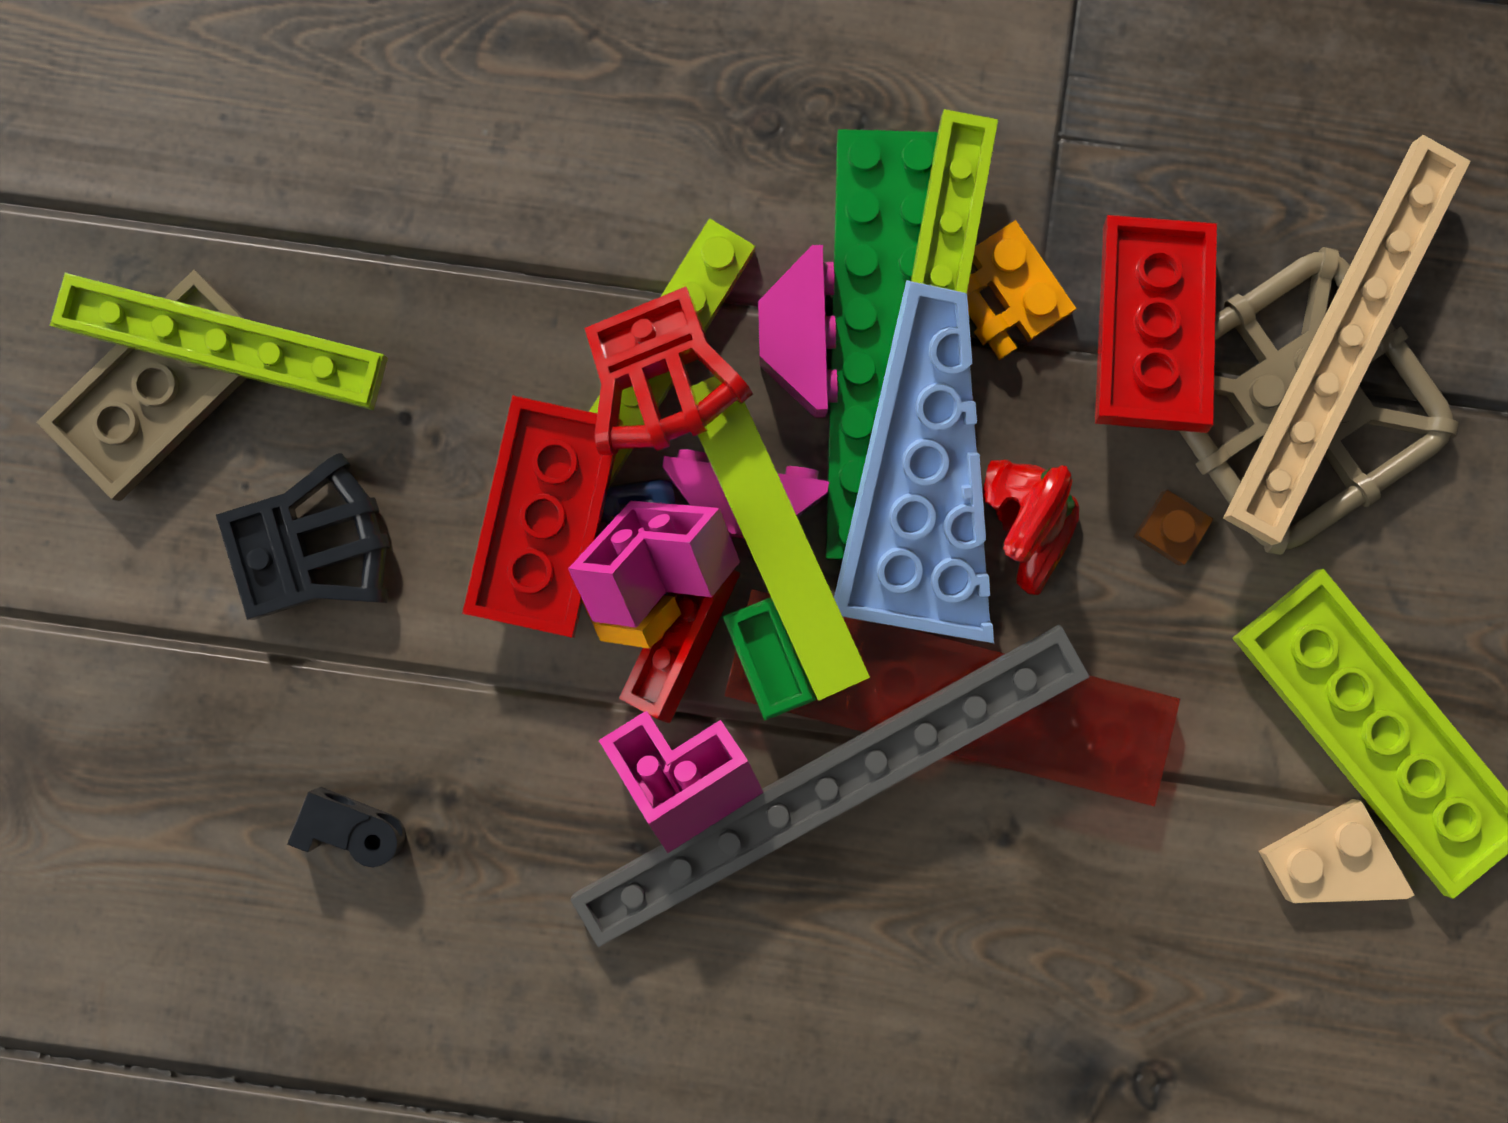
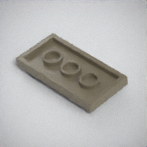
M195 270L165 297V299L244 318ZM116 344L36 423L112 500L122 501L247 378Z

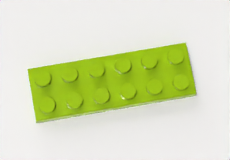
M1324 569L1312 572L1232 638L1444 896L1454 899L1508 854V791Z

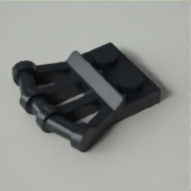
M342 453L328 458L283 494L216 514L247 620H256L303 604H310L319 599L375 603L388 602V589H383L386 550L391 547L387 534H381L375 514L380 512L376 498H370L348 469L351 465ZM328 483L333 485L347 503L299 519L295 511L298 506ZM354 520L360 540L316 554H308L303 535ZM363 556L361 587L317 584L314 571Z

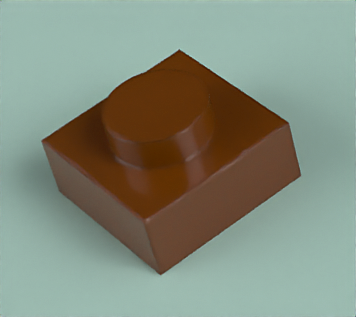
M1167 489L1161 492L1133 537L1176 565L1181 566L1186 564L1212 523L1213 518Z

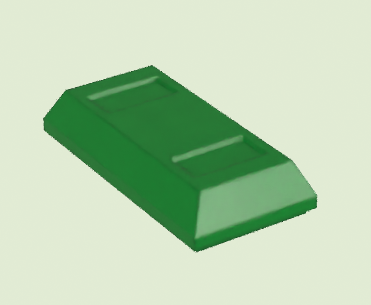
M772 598L723 616L764 721L816 700L810 682Z

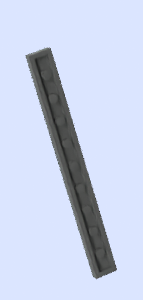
M1057 625L764 787L762 794L671 852L667 853L664 847L660 845L575 892L570 900L596 945L600 947L1090 676L1063 628Z

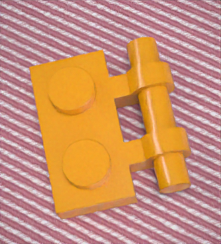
M1016 220L975 246L973 263L978 271L970 274L967 290L968 312L977 327L974 331L975 335L983 346L989 344L999 360L1017 349L1006 332L1015 325L1027 342H1030L1077 309ZM987 286H990L1005 308L1004 312L996 316L980 294V291Z

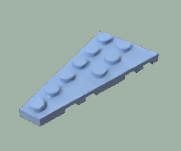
M906 280L834 599L842 617L994 643L993 625L990 622L988 602L990 583L989 575L986 573L984 550L986 531L980 454L977 453L975 424L977 423L976 402L973 401L970 365L973 363L967 293Z

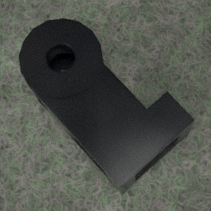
M319 787L307 793L287 845L308 853L321 846L322 842H325L340 849L350 851L356 862L373 868L384 865L401 852L405 845L406 833L401 821L392 814Z

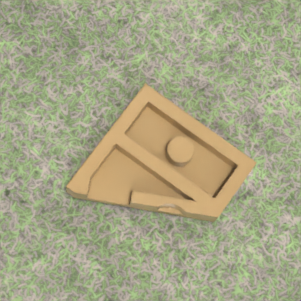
M1351 799L1259 850L1285 900L1292 903L1409 899L1414 896L1408 882L1360 800Z

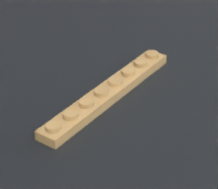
M1422 135L1411 144L1223 519L1270 545L1281 543L1471 162L1470 160L1425 135Z

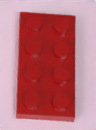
M1107 215L1103 225L1095 424L1208 433L1213 426L1217 223Z
M512 395L462 614L575 638L582 608V598L568 568L598 537L616 455L601 456L597 451L595 444L597 413ZM619 418L618 426H623V421Z

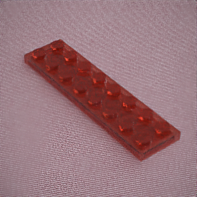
M752 589L748 606L771 598L769 593ZM843 617L870 678L818 701L816 698L815 701L792 709L788 713L866 732L1005 654L898 626ZM736 651L725 697L758 705ZM1090 676L951 754L1155 807L1180 698Z

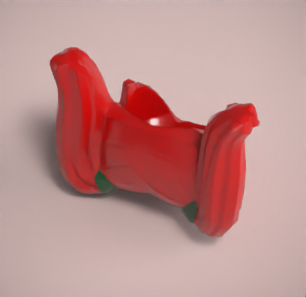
M1008 459L991 460L987 467L982 491L983 498L988 505L995 509L998 520L1003 523V530L1009 532L1004 541L1003 549L1005 555L1020 562L1016 584L1029 595H1039L1064 555L1079 520V503L1070 494L1072 486L1071 472L1067 466L1063 465L1046 470L1032 464H1015Z

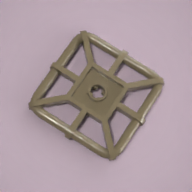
M1322 247L1319 252H1313L1299 258L1246 295L1236 294L1225 301L1224 309L1215 315V341L1236 328L1260 362L1236 379L1214 375V394L1227 396L1247 425V428L1218 448L1208 433L1179 432L1199 461L1195 465L1202 475L1209 474L1229 505L1241 481L1226 460L1256 439L1260 444L1326 315L1332 279L1340 287L1350 267V264L1343 257L1339 256L1337 249ZM1311 277L1302 333L1277 351L1257 322L1255 314ZM1390 322L1372 361L1385 353L1426 411L1428 417L1374 407L1359 386L1324 455L1347 489L1288 527L1281 543L1270 545L1250 534L1258 543L1264 545L1265 552L1282 555L1285 550H1291L1305 544L1359 506L1369 507L1381 498V491L1436 455L1449 442L1450 438L1457 436L1459 422L1453 420V413L1447 400L1405 342L1409 336L1402 326L1395 328L1392 322ZM1364 424L1425 435L1367 475L1362 473L1341 442L1342 439Z

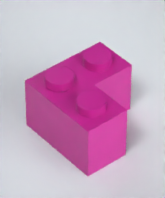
M630 501L568 570L593 622L636 628L666 592L712 597L740 563L720 508Z
M647 711L599 740L649 826L667 853L763 793L749 761L721 720L674 750H671Z

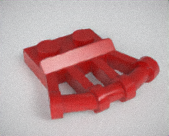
M687 286L584 328L601 382L595 428V444L601 456L616 455L619 449L654 447L656 451L671 446L670 440L691 432L693 436H697L707 432V425L734 402L738 401L742 404L753 395L743 378L709 345ZM695 360H699L722 383L699 403H697L685 367L686 364ZM669 371L682 411L661 419L649 379ZM633 386L645 425L618 426L622 390Z

